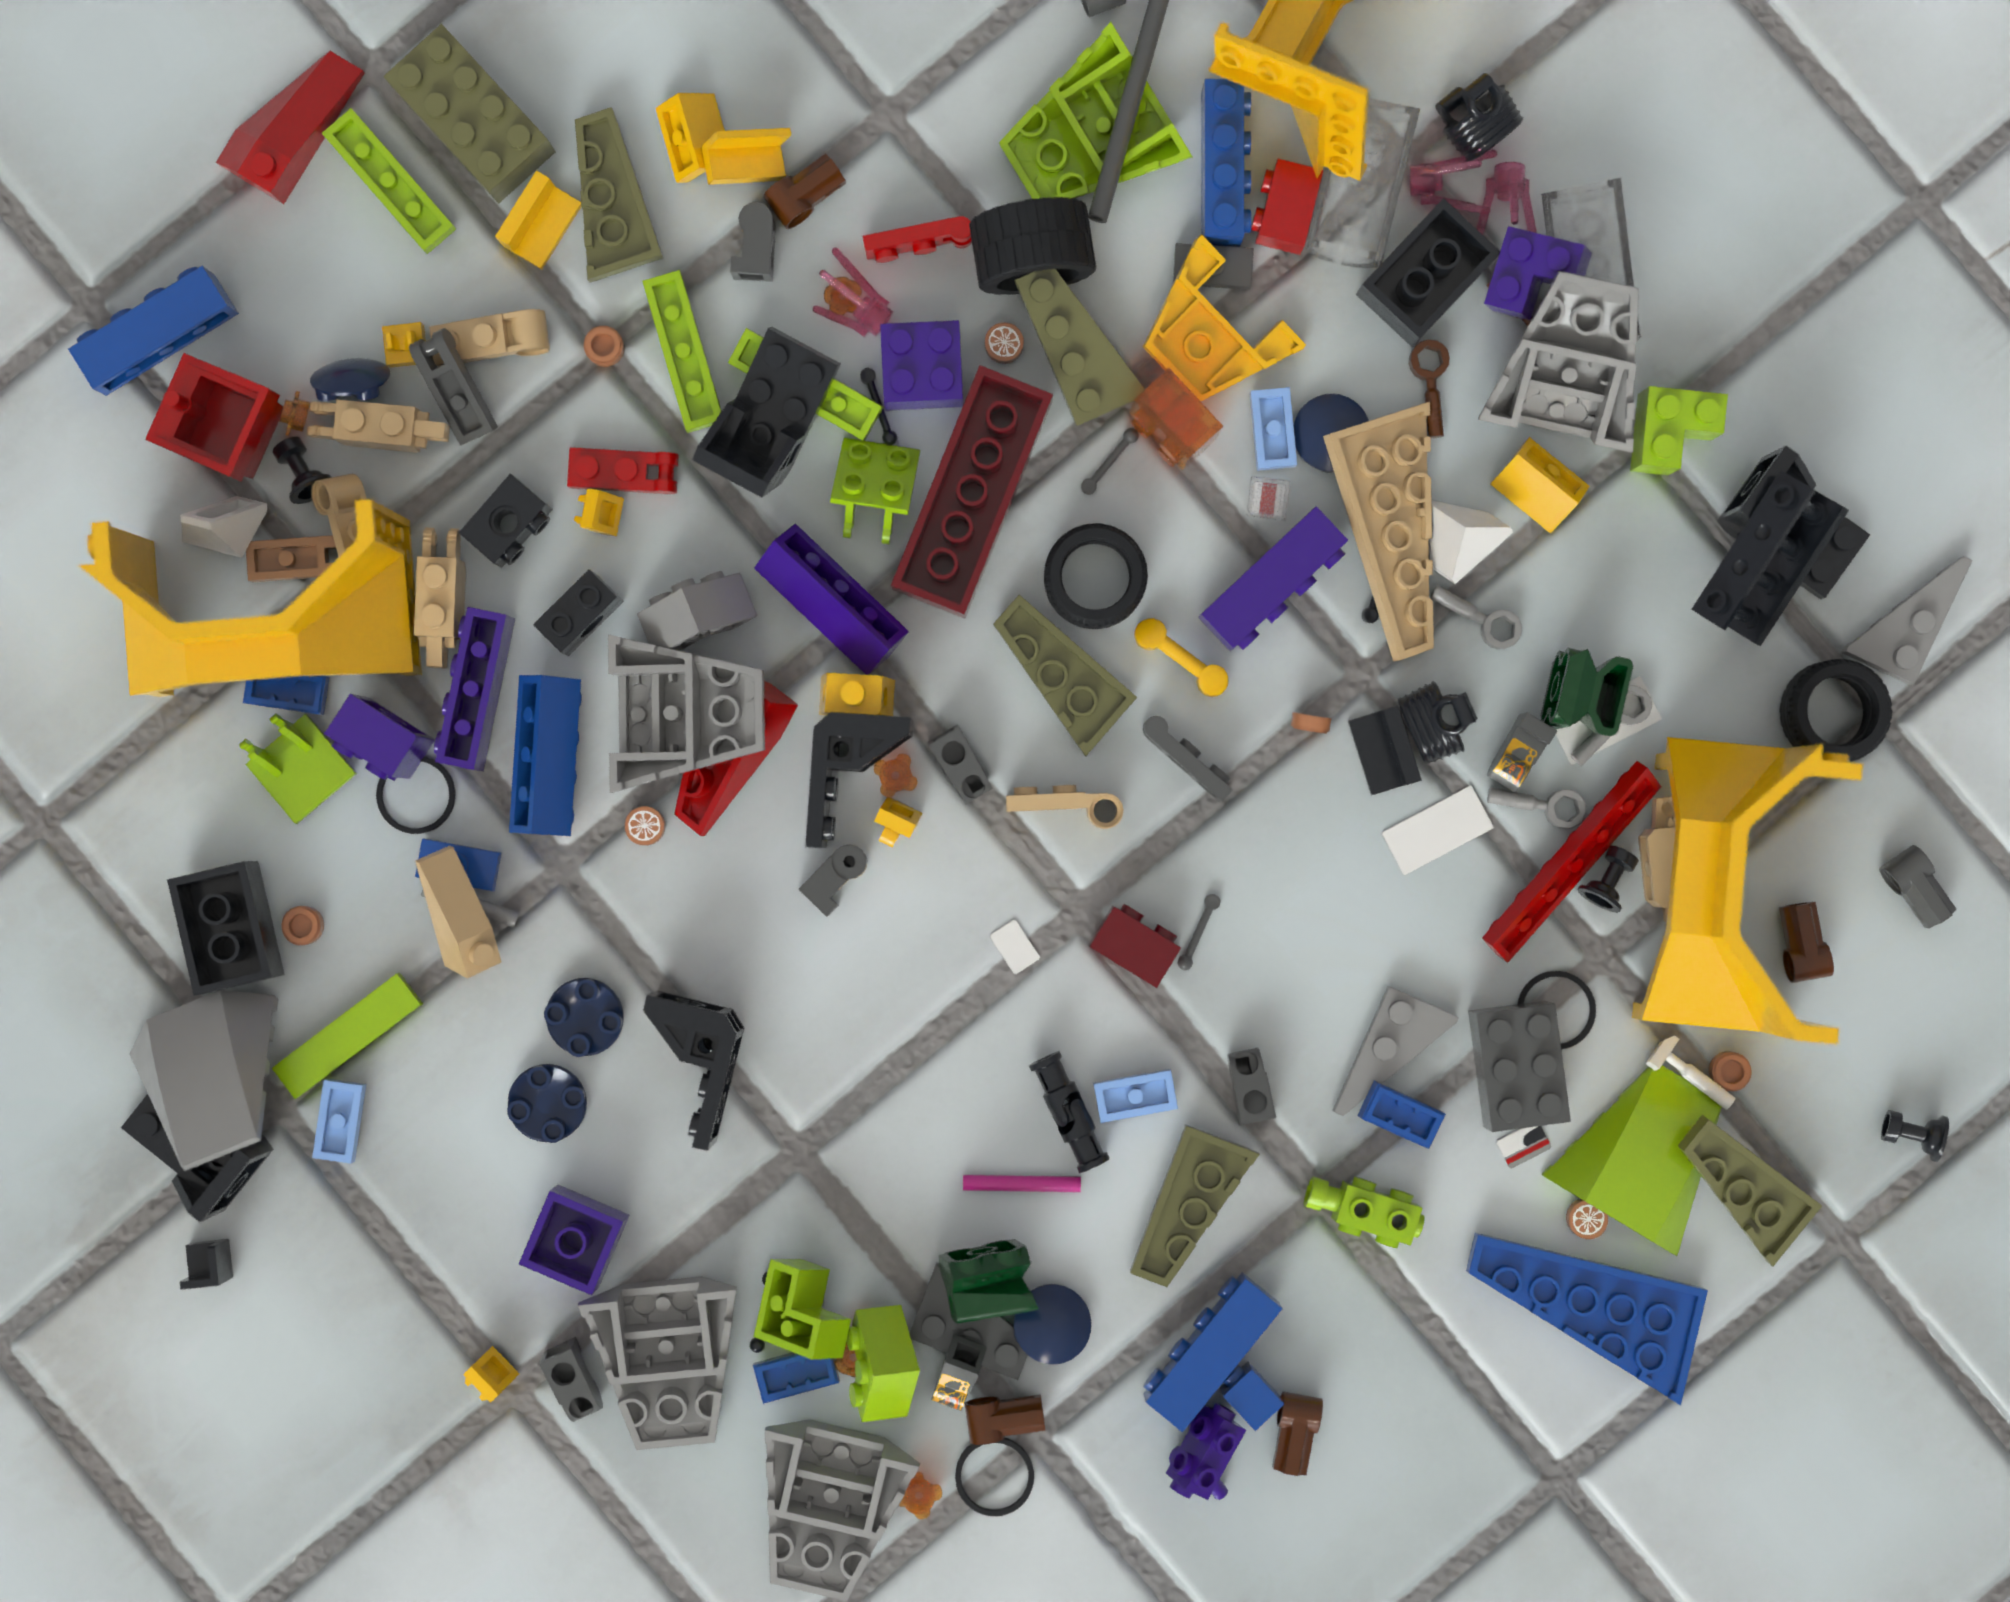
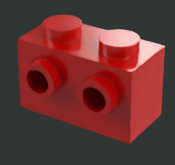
M1277 159L1273 170L1266 169L1260 190L1261 193L1267 194L1264 208L1256 207L1251 226L1252 231L1258 232L1255 244L1297 255L1301 254L1305 246L1323 169L1317 178L1313 167L1282 159Z

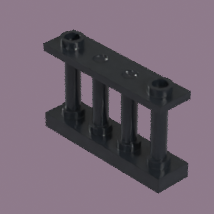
M1780 470L1691 610L1723 630L1729 627L1751 642L1761 646L1849 510Z

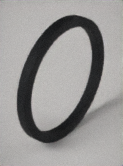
M423 757L420 762L428 763L437 768L446 779L449 788V801L446 810L436 822L429 826L409 828L397 823L388 814L384 806L383 788L386 780L379 779L376 790L379 811L383 818L399 831L410 834L430 832L447 820L454 807L455 786L452 777L440 763L428 757Z
M1549 971L1537 975L1525 985L1520 993L1517 1004H1524L1529 990L1539 981L1549 977H1564L1578 984L1588 998L1590 1008L1589 1019L1583 1031L1576 1038L1561 1043V1049H1566L1578 1044L1589 1034L1596 1017V1004L1591 990L1580 978L1563 971Z
M1006 1437L996 1443L1005 1444L1015 1449L1024 1459L1028 1469L1027 1487L1022 1496L1012 1505L1002 1509H988L977 1505L966 1494L961 1481L962 1467L968 1455L982 1445L970 1444L961 1454L956 1466L955 1481L960 1497L972 1510L982 1515L1003 1516L1014 1512L1026 1502L1033 1488L1034 1469L1029 1455L1018 1443Z

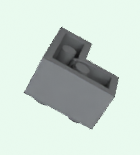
M718 571L701 578V583L695 584L693 578L687 579L671 586L673 593L665 592L649 599L651 606L637 613L648 643L679 651L707 636L735 629L757 617L741 574L736 573L724 576L722 571Z

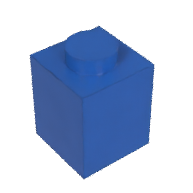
M1249 1362L1242 1367L1237 1365L1220 1387L1223 1397L1255 1431L1284 1405L1281 1396Z

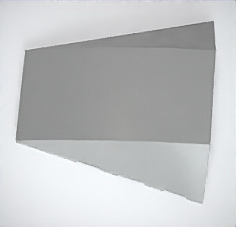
M1558 271L1482 409L1478 420L1515 428L1518 427V423L1555 430L1590 438L1594 445L1633 453L1634 379H1636L1635 343H1637L1639 288Z
M608 635V674L618 676L619 753H609L610 793L765 750L764 670Z
M219 990L146 1020L130 1052V1056L178 1161L185 1171L261 1141L267 1094L263 1090L264 1077L269 1076L270 1061L267 1059L269 1042H273L275 1027L271 1024L272 1013L277 1011L278 999L275 995Z
M702 1276L628 1283L578 1303L583 1318L585 1317L591 1331L590 1337L594 1347L599 1351L606 1368L605 1374L609 1384L613 1385L617 1395L618 1406L636 1450L715 1442L737 1290L736 1286Z
M813 1420L765 1427V1443L767 1449L766 1478H768L767 1510L769 1515L770 1583L847 1601L870 1560L876 1544L883 1536L895 1509L898 1508L909 1483L915 1477L920 1463L887 1438Z

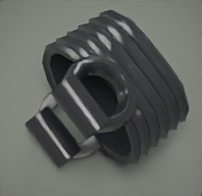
M1483 73L1464 90L1461 87H1456L1435 105L1436 111L1441 115L1442 121L1446 124L1443 134H1446L1447 139L1451 140L1452 145H1455L1456 150L1461 153V156L1465 157L1466 162H1472L1492 149L1515 130L1524 118L1521 117L1520 111L1516 108L1517 105L1512 101L1513 98L1506 91L1505 85L1498 86L1487 73ZM1487 90H1489L1488 93H1486L1484 96H1482L1481 98H1479V97H1480L1481 95H1483ZM1464 102L1469 115L1460 121H1456L1451 117L1450 113Z
M1432 681L1431 684H1425L1423 688L1419 687L1417 691H1412L1411 694H1405L1403 698L1398 699L1404 719L1425 764L1429 765L1430 762H1436L1438 759L1443 760L1446 756L1450 757L1452 754L1457 755L1458 752H1464L1465 748L1460 734L1478 719L1466 692L1460 695L1448 694L1442 696L1436 682ZM1452 704L1460 722L1458 725H1449L1442 719L1441 712L1445 705Z

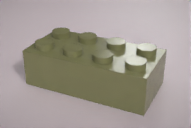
M442 23L383 76L395 92L498 204L556 152L543 133Z

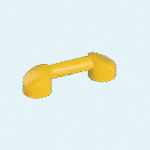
M1148 618L1142 620L1137 625L1134 631L1137 645L1145 650H1155L1158 648L1196 676L1197 687L1202 694L1208 697H1216L1226 690L1229 678L1224 668L1219 665L1211 664L1207 666L1168 637L1165 625L1160 620Z

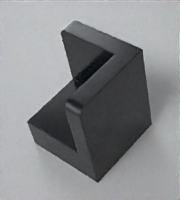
M229 1239L194 1242L185 1245L189 1277L180 1281V1290L219 1286L233 1278Z

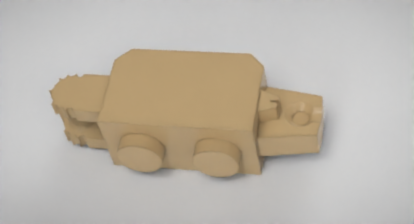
M336 399V403L315 401L310 403V412L323 416L335 415L334 428L321 425L307 427V436L336 440L342 445L413 453L420 452L421 448L426 449L427 441L449 442L450 426L443 422L429 421L430 413L422 412L416 407Z
M425 527L422 537V557L417 556L414 636L419 637V647H426L427 667L447 668L449 648H456L457 640H461L458 638L460 620L465 612L466 567L465 562L460 560L461 536L459 529L450 528L448 531L446 557H436L437 534L434 528Z
M1672 797L1652 799L1651 829H1645L1638 837L1644 897L1653 907H1662L1663 920L1666 922L1664 926L1667 925L1676 828Z

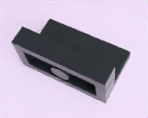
M1398 705L1348 721L1371 795L1422 781Z

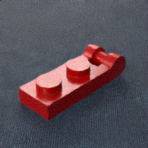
M957 216L863 235L867 260L875 259L877 263L890 262L898 259V254L913 251L914 255H925L935 252L937 250L936 246L952 243L957 248H966L972 243L969 227L971 221L967 217Z
M569 447L567 487L572 489L677 494L674 467H678L679 454L672 452H641ZM649 466H659L658 479H648Z

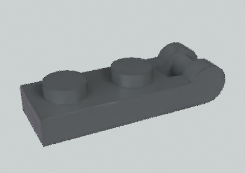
M443 328L433 333L432 338L427 341L420 339L410 344V354L460 446L492 432L498 427L456 350L454 337L448 329ZM439 353L444 364L437 367L433 356Z
M1153 716L1145 721L1143 725L1144 736L1218 802H1223L1233 791L1227 785L1231 779L1215 764L1208 768L1197 759L1201 752L1188 740L1183 738L1178 742L1168 733V724L1164 718Z

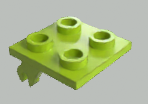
M843 438L830 497V503L846 505L843 538L851 539L856 505L885 509L882 544L890 545L894 513L904 515L909 513L920 458V449Z
M275 713L269 720L280 728L278 731L282 734L265 749L253 745L248 739H244L239 743V746L242 750H246L249 753L248 758L251 759L245 765L291 820L298 824L357 773L345 758L331 747L332 743L308 714H304L295 723H290Z

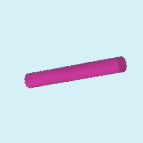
M963 1175V1191L1081 1192V1177Z

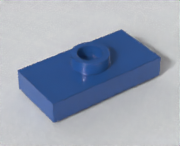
M295 676L247 680L243 703L324 715L330 677Z
M422 839L418 859L447 846H452L472 887L495 891L501 852ZM416 868L415 877L420 878Z
M1374 1080L1357 1116L1429 1149L1446 1114L1439 1109Z
M792 1352L753 1364L763 1404L840 1382L834 1359L812 1360Z

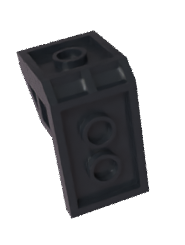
M774 327L768 328L736 399L728 402L698 445L692 461L763 498L783 483L793 467L841 363Z
M1785 445L1761 458L1717 520L1726 533L1737 539L1780 470L1809 487L1815 488L1817 484L1798 453ZM1845 517L1801 586L1820 600L1826 598L1870 534Z
M830 712L814 726L805 847L827 848V840L834 841L836 817H830L829 810L830 801H837L839 780L836 777H832V770L864 772L913 737L914 721L911 717ZM840 744H848V754L844 757H839Z
M657 990L646 996L643 1008L644 1013L679 1061L711 1069L702 1076L698 1090V1097L704 1098L702 1108H698V1111L693 1113L688 1135L694 1137L692 1147L708 1151L717 1142L745 1028L734 1009ZM705 1038L712 1040L711 1049L706 1047L704 1043Z
M148 1094L121 1127L177 1173L172 1183L187 1213L199 1222L224 1212L274 1150L267 1138L261 1134V1141L185 1171L178 1161Z

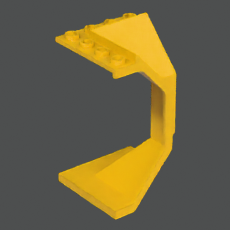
M1268 0L1253 29L1244 39L1230 34L1229 25L1221 22L1214 34L1215 59L1208 71L1290 104L1317 178L1325 166L1337 176L1351 177L1360 181L1367 169L1364 158L1369 89L1310 66L1339 11L1345 4L1353 0Z
M372 499L356 500L357 537L354 543L283 612L269 616L177 623L159 605L154 541L112 527L108 521L91 522L92 534L88 535L87 547L91 558H94V564L78 566L122 600L130 696H174L173 689L193 685L295 676L368 674L415 676L422 675L419 637L414 636L415 579L410 520Z
M1667 737L1666 753L1656 754L1655 770H1668L1676 821L1668 917L1664 937L1642 1003L1633 1002L1632 1018L1643 1021L1758 1031L1796 1041L1838 1045L1839 1028L1800 1020L1795 1017L1742 939L1740 922L1748 835L1752 825L1804 778L1817 776L1862 780L1863 764L1849 763V755L1823 753L1822 755L1823 743L1779 748Z

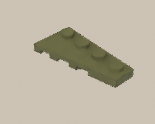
M610 107L575 119L578 168L581 179V207L583 208L584 245L587 256V280L591 283L663 259L613 108Z
M1056 269L1031 272L1014 280L1076 426L1148 395L1139 380Z
M1018 595L994 622L993 625L1086 757L1136 700L1137 696L1021 595Z
M1704 1115L1699 1118L1678 1145L1763 1258L1772 1267L1822 1207L1811 1196Z
M1185 1124L1130 1268V1273L1168 1287L1196 1247L1198 1240L1207 1227H1210L1223 1204L1233 1194L1240 1184V1180L1256 1161L1260 1153Z

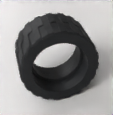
M1045 197L1012 202L980 213L969 224L979 288L985 293L995 295L1020 294L1014 280L1035 271L1056 269L1065 283L1070 285L1088 278L1096 270L1088 210L1086 204L1081 200L1067 197Z

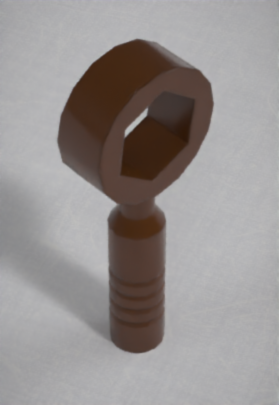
M1428 339L1421 341L1413 348L1409 355L1408 364L1415 377L1426 381L1425 403L1430 401V415L1427 416L1428 436L1440 438L1444 437L1441 398L1440 392L1436 387V379L1446 371L1450 356L1447 348L1437 340ZM1423 349L1438 352L1440 366L1434 372L1420 368L1418 354Z

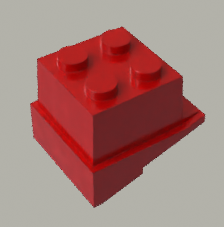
M183 353L145 440L242 482L243 477L254 478L285 408L277 402L280 395L273 390Z

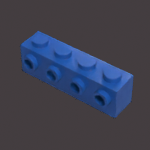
M1205 79L1201 91V235L1213 246L1240 247L1244 233L1251 232V209H1244V194L1251 193V170H1244V155L1251 154V131H1244V116L1251 115V92H1244L1243 85L1228 79Z
M204 266L186 269L178 275V281L172 285L149 292L144 297L143 303L133 309L127 308L115 313L110 318L111 322L101 329H92L81 334L77 338L78 343L68 348L92 389L106 396L238 315V311L215 274Z
M519 675L509 833L571 836L572 823L574 821V785L577 779L575 767L576 751L579 743V707L582 701L580 692L581 679L546 675Z
M1243 1272L1237 1279L1231 1276L1218 1292L1221 1299L1212 1310L1206 1307L1198 1315L1193 1323V1326L1196 1327L1195 1331L1187 1340L1182 1337L1177 1341L1168 1354V1357L1171 1358L1169 1363L1162 1371L1158 1368L1155 1369L1143 1385L1146 1389L1143 1394L1145 1402L1182 1433L1283 1309L1274 1297Z

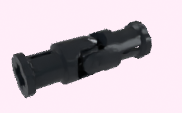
M1057 1051L1029 1065L1031 1071L1036 1072L1045 1091L1043 1099L1058 1126L1064 1143H1069L1076 1157L1078 1172L1082 1173L1103 1164L1110 1157L1107 1152H1103L1094 1133L1096 1126L1085 1107L1075 1082L1069 1080L1060 1061L1062 1055L1060 1051Z

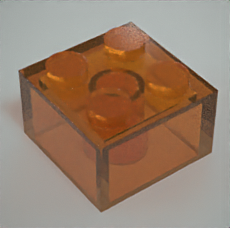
M1170 368L1134 400L1130 412L1134 417L1131 420V424L1145 439L1151 436L1160 445L1157 452L1163 460L1171 467L1177 464L1182 470L1218 438L1223 428V425Z

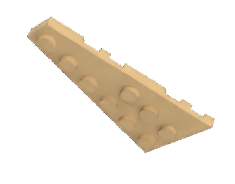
M1430 401L1323 436L1393 661L1403 660L1434 648L1433 601L1429 598V575H1433L1432 560H1429L1428 539H1432L1431 477L1427 475V452L1431 451V437L1427 436L1426 416L1430 415Z

